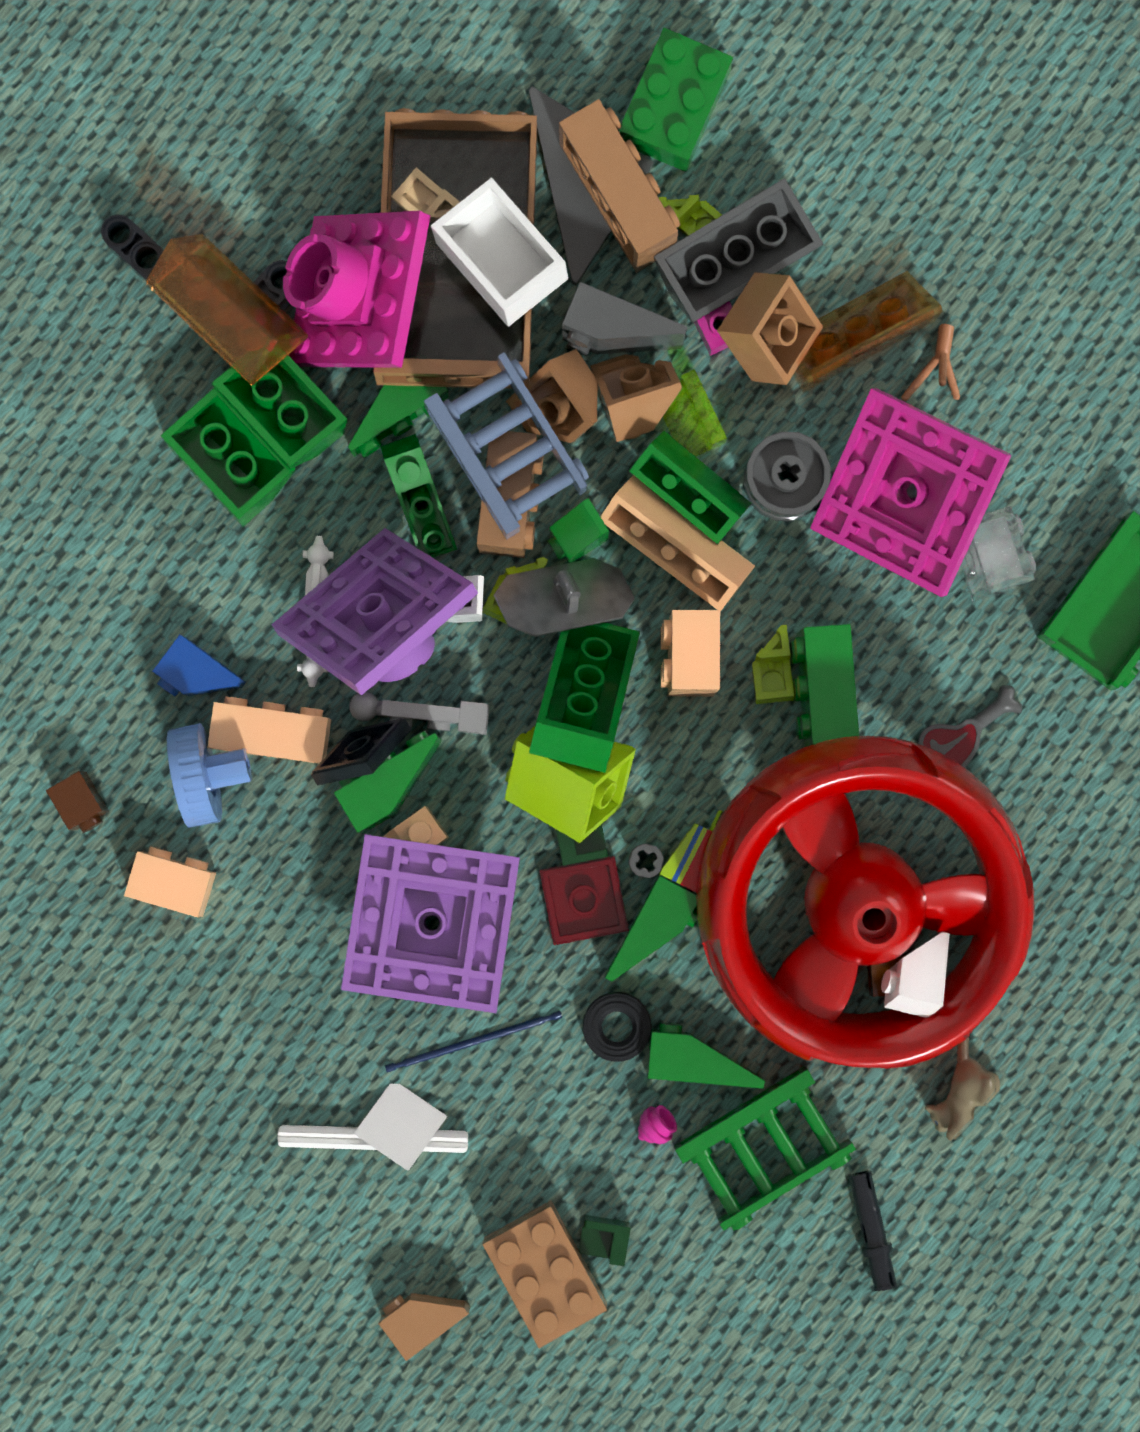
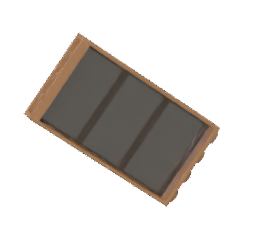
M406 108L398 109L395 112H385L381 213L406 211L391 196L417 167L442 190L448 191L459 202L492 177L534 225L537 115H529L521 111L510 112L508 115H497L483 110L473 111L470 114H457L445 109L435 110L432 113H417L412 109ZM429 222L402 368H374L376 384L475 388L501 372L498 366V355L505 352L510 361L517 359L527 376L523 383L529 389L532 308L508 327L439 248L431 228L434 222ZM511 385L505 387L508 389H513Z

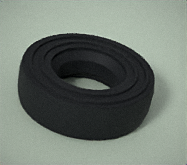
M610 992L601 995L590 1004L585 1012L583 1019L585 1041L597 1056L605 1060L622 1062L634 1058L644 1050L651 1036L652 1023L648 1010L639 999L628 993ZM612 1012L625 1013L632 1022L631 1034L620 1042L609 1040L602 1031L604 1018Z

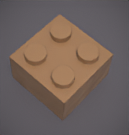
M755 272L717 332L752 381L787 385L823 326L790 275Z

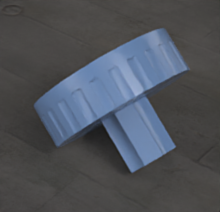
M200 723L169 729L167 732V754L171 780L181 816L188 828L220 822L222 819L220 788L252 781L251 766L246 749L213 754L212 749L207 748L208 736Z

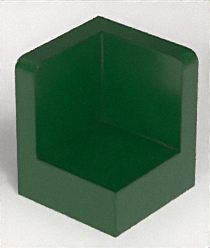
M602 824L581 843L556 829L563 866L608 857Z
M584 1214L579 1253L608 1258L609 1264L625 1266L631 1230L630 1222Z

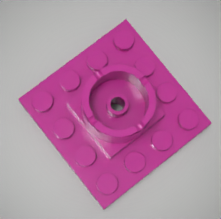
M422 211L314 216L310 235L303 238L290 253L285 266L287 273L283 276L285 297L293 307H296L288 355L299 367L402 368L431 215Z
M871 388L810 529L940 597L947 596L1012 454L877 388Z

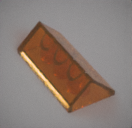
M203 234L170 239L146 280V284L251 386L308 338V334Z
M906 271L818 318L823 328L793 376L802 392L805 393L933 324L942 313V307Z

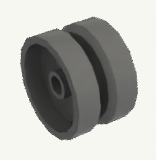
M782 431L766 437L754 448L744 470L743 488L748 500L752 503L751 505L761 515L774 521H794L807 516L823 499L830 484L831 466L824 449L813 438L799 432ZM780 474H790L792 483L788 479L781 481L779 479Z

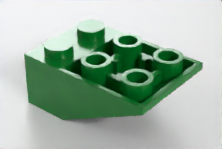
M423 731L405 742L408 746V749L398 755L395 752H391L373 774L338 782L341 788L335 791L334 794L357 833H366L398 813L442 742L439 735L436 733L429 735L426 731Z

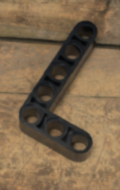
M117 214L110 216L102 224V239L112 252L228 356L237 357L246 353L291 305L285 297L284 290L274 287L277 277L287 273L285 268L287 261L279 260L271 263L228 309L129 218ZM121 229L130 230V235L125 242H113L116 232ZM156 254L158 256L157 262L153 267L148 269L141 268V261L146 255ZM176 279L185 280V287L180 293L171 294L168 292L172 281ZM260 301L267 304V310L263 315L258 317L249 315V309L255 302ZM201 305H213L211 316L206 319L196 318V311ZM231 329L240 330L241 338L237 343L228 345L223 342L226 332Z

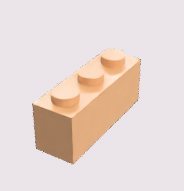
M225 696L224 703L214 702L207 748L223 751L245 748L247 754L317 764L327 755L332 719L323 717L324 710L301 707L300 714L285 712L286 705L272 702H263L262 709L247 707V699Z

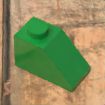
M587 498L549 527L552 537L547 542L558 559L565 556L568 563H572L608 541L609 530L590 499Z

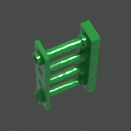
M805 1066L674 1145V1149L683 1164L688 1160H691L693 1164H698L727 1212L718 1218L723 1231L729 1227L733 1231L742 1228L752 1221L751 1214L827 1167L830 1166L832 1170H835L852 1159L850 1153L856 1150L853 1143L847 1139L838 1144L810 1098L811 1090L809 1086L816 1082ZM788 1099L792 1104H797L825 1150L824 1154L805 1164L776 1116L778 1113L776 1107ZM754 1120H757L759 1124H764L793 1172L775 1184H772L743 1136L745 1133L743 1127ZM721 1140H724L726 1144H731L760 1192L742 1204H739L710 1156L712 1153L710 1147Z

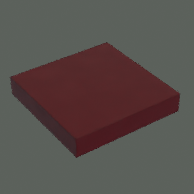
M615 856L539 870L554 945L629 931Z

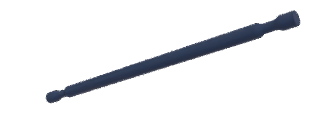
M557 1011L545 1017L534 1018L413 1056L399 1063H391L385 1065L387 1073L395 1071L403 1066L414 1065L544 1024L546 1021L560 1019L562 1015L560 1011Z

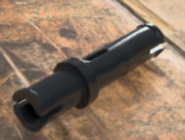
M867 1170L855 1173V1175H848V1180H850L865 1246L861 1250L863 1257L868 1259L874 1285L873 1289L874 1291H885L898 1286L890 1256L893 1247L892 1243L887 1242L872 1171Z

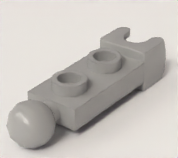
M365 692L363 695L355 694L349 703L351 715L356 720L362 722L370 721L377 715L389 717V721L405 718L410 727H412L413 720L427 721V729L450 731V725L455 724L458 725L459 732L487 735L490 706L486 703L461 701L460 708L389 700L380 701L370 692Z

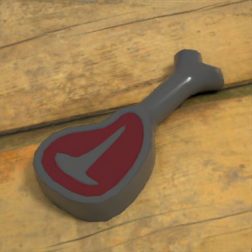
M1002 685L997 699L977 715L965 719L956 725H929L919 734L917 744L938 751L965 768L978 750L982 730L1004 713H1021L1022 704L1015 700V690L1012 686Z

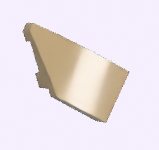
M417 167L391 196L406 211H422L431 215L430 222L437 221L460 203L448 191L442 190Z

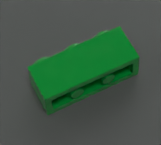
M665 431L650 443L629 470V472L716 544L723 539L752 504Z

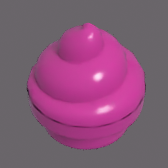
M662 1105L656 1108L649 1107L640 1116L638 1139L641 1141L665 1144L672 1139L673 1133L677 1131V1123L674 1116Z

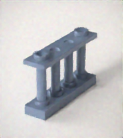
M505 352L498 355L500 373L452 402L449 399L443 402L438 393H435L424 400V406L507 540L520 532L518 521L522 519L521 514L573 484L579 495L583 494L587 489L585 480L589 478V475L578 458L571 460L523 383L527 376L517 359L510 361ZM511 385L522 405L471 435L468 432L463 435L456 424L461 419L459 415ZM531 418L543 438L492 468L489 465L484 468L476 456L481 453L480 448ZM552 451L563 471L516 500L512 501L510 498L504 501L497 490L498 487L502 486L501 481Z

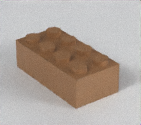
M598 99L559 122V145L637 273L654 263L655 255L677 243L679 235L677 227L680 226V222L671 206L668 205L664 208L657 195L661 193L660 188L652 174L647 173L644 175L637 162L641 158L635 145L631 140L625 142L620 135L618 129L621 128V124L611 107L605 109Z

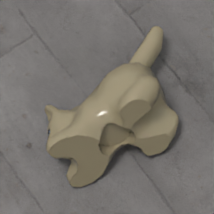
M969 1037L957 1045V1066L953 1074L947 1099L936 1105L930 1104L925 1106V1109L930 1113L936 1130L939 1132L947 1131L946 1138L950 1141L957 1139L972 1122L975 1107L986 1106L1000 1091L998 1075L988 1071L980 1062L969 1057Z

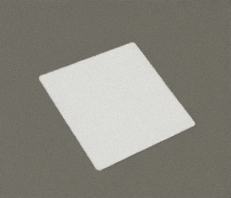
M389 1084L354 1134L408 1171L447 1116L401 1084Z

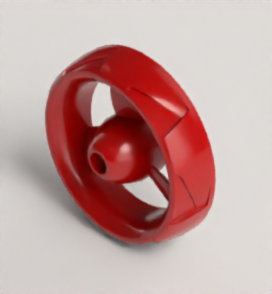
M882 736L842 737L804 747L773 763L747 783L721 815L709 838L700 866L696 895L697 921L708 963L723 992L743 1018L766 1039L802 1059L812 1061L816 1058L833 1064L865 1068L888 1069L908 1067L932 1059L966 1040L973 1029L994 1009L1011 982L1018 975L1027 956L1035 914L1033 881L1020 838L1004 807L991 791L969 770L950 757L911 741ZM862 790L891 791L917 798L935 807L950 818L965 835L975 855L979 874L949 876L921 884L911 866L897 852L880 844L860 843L856 819L845 793ZM783 827L785 835L795 850L814 868L808 879L804 897L806 915L814 934L802 942L786 958L776 973L775 978H773L757 957L750 941L747 926V897L751 878L760 856L771 839ZM922 928L940 933L946 932L951 935H974L963 958L945 979L943 1007L930 1017L924 1018L893 1009L865 1014L842 1013L852 994L859 965H878L899 957L916 941Z

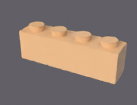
M634 475L614 495L600 516L607 527L715 609L720 610V612L755 567L754 564L722 540L716 544Z

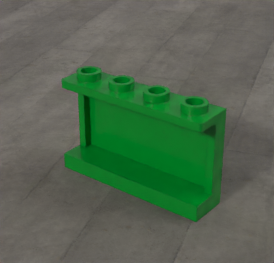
M1134 511L1123 518L1037 636L1110 691L1118 689L1120 686L1126 688L1139 671L1135 665L1140 660V515Z

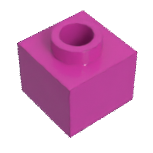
M730 301L694 322L710 356L728 348L714 328L713 323L718 319H725L732 308Z

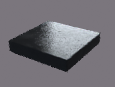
M405 718L349 730L312 771V778L318 786L373 774L411 731V727Z

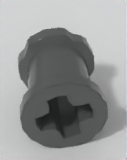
M641 844L631 851L629 866L635 875L651 878L656 876L662 869L664 858L656 846ZM642 850L646 854L654 853L656 859L652 862L654 868L651 871H648L645 867L640 869L636 867L635 863L640 860L638 853Z

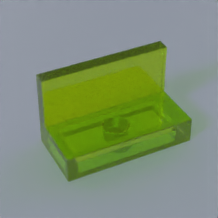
M694 369L681 375L682 389L663 415V419L671 436L697 457L725 444L727 437Z

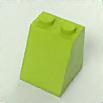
M534 726L526 734L521 733L513 743L512 753H514L512 766L505 778L508 784L504 799L581 843L621 808L636 749L630 745L614 742L607 769L604 773L530 754L529 750L535 730Z

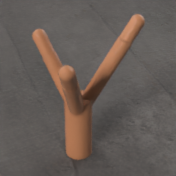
M950 324L939 325L935 355L901 396L903 401H907L938 363L939 385L945 386L947 377L953 399H960V393L950 362L954 326Z

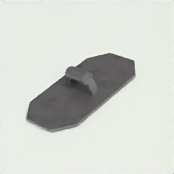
M595 558L507 575L494 594L507 625L534 637L622 619L635 599L621 570Z

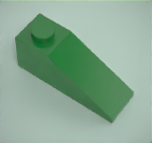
M658 875L606 972L605 978L611 982L682 933L686 925L693 928L697 921L696 895Z
M660 1023L659 1030H651L647 1069L648 1079L764 1089L765 1081L762 1077L691 1033L682 1032L683 1025Z

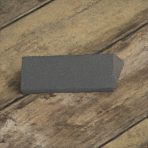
M784 178L655 255L654 260L670 297L689 320L694 323L739 296L755 272L776 274L821 247L823 242Z

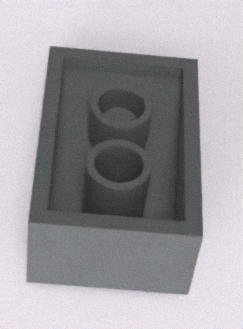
M582 282L579 283L562 323V337L564 341L568 342L567 348L571 351L577 349L579 354L587 356L589 351L598 355L677 350L682 348L687 331V326Z

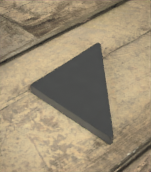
M532 86L529 90L533 113L537 115V132L571 282L577 286L607 240L611 230L559 145V122L571 116L574 112ZM639 153L641 160L637 163L644 175H646L653 168L654 162Z

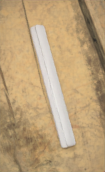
M282 1125L278 1129L277 1141L280 1147L376 1150L354 1134L358 1127ZM438 1130L422 1152L464 1153L468 1149V1132Z

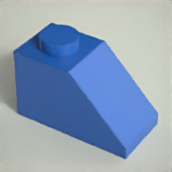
M180 634L152 671L161 677L157 684L175 697L179 692L187 696L239 689L246 683L238 675Z

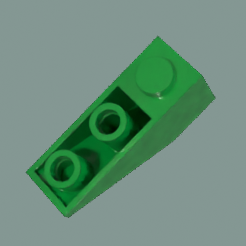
M421 353L413 359H427L424 353ZM383 385L348 446L353 457L360 453L363 457L373 454L381 448L382 444L380 441L392 433L395 437L406 433L414 426L412 420L423 413L430 417L425 410L424 400L438 393L444 402L445 399L449 398L447 388Z
M414 434L380 446L416 547L432 558L457 550L417 435Z

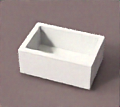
M492 177L431 225L435 242L508 327L568 280L566 262Z

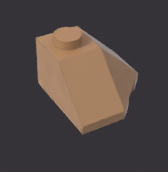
M577 349L549 360L530 378L528 391L560 441L567 443L576 441L597 422L598 380ZM516 393L506 400L512 410L522 405ZM531 418L521 423L527 432L541 435Z
M624 354L590 366L591 371L598 380V392L616 442L634 439L641 434L653 431L682 389L681 382L671 362L657 360L655 365L640 363L639 356Z

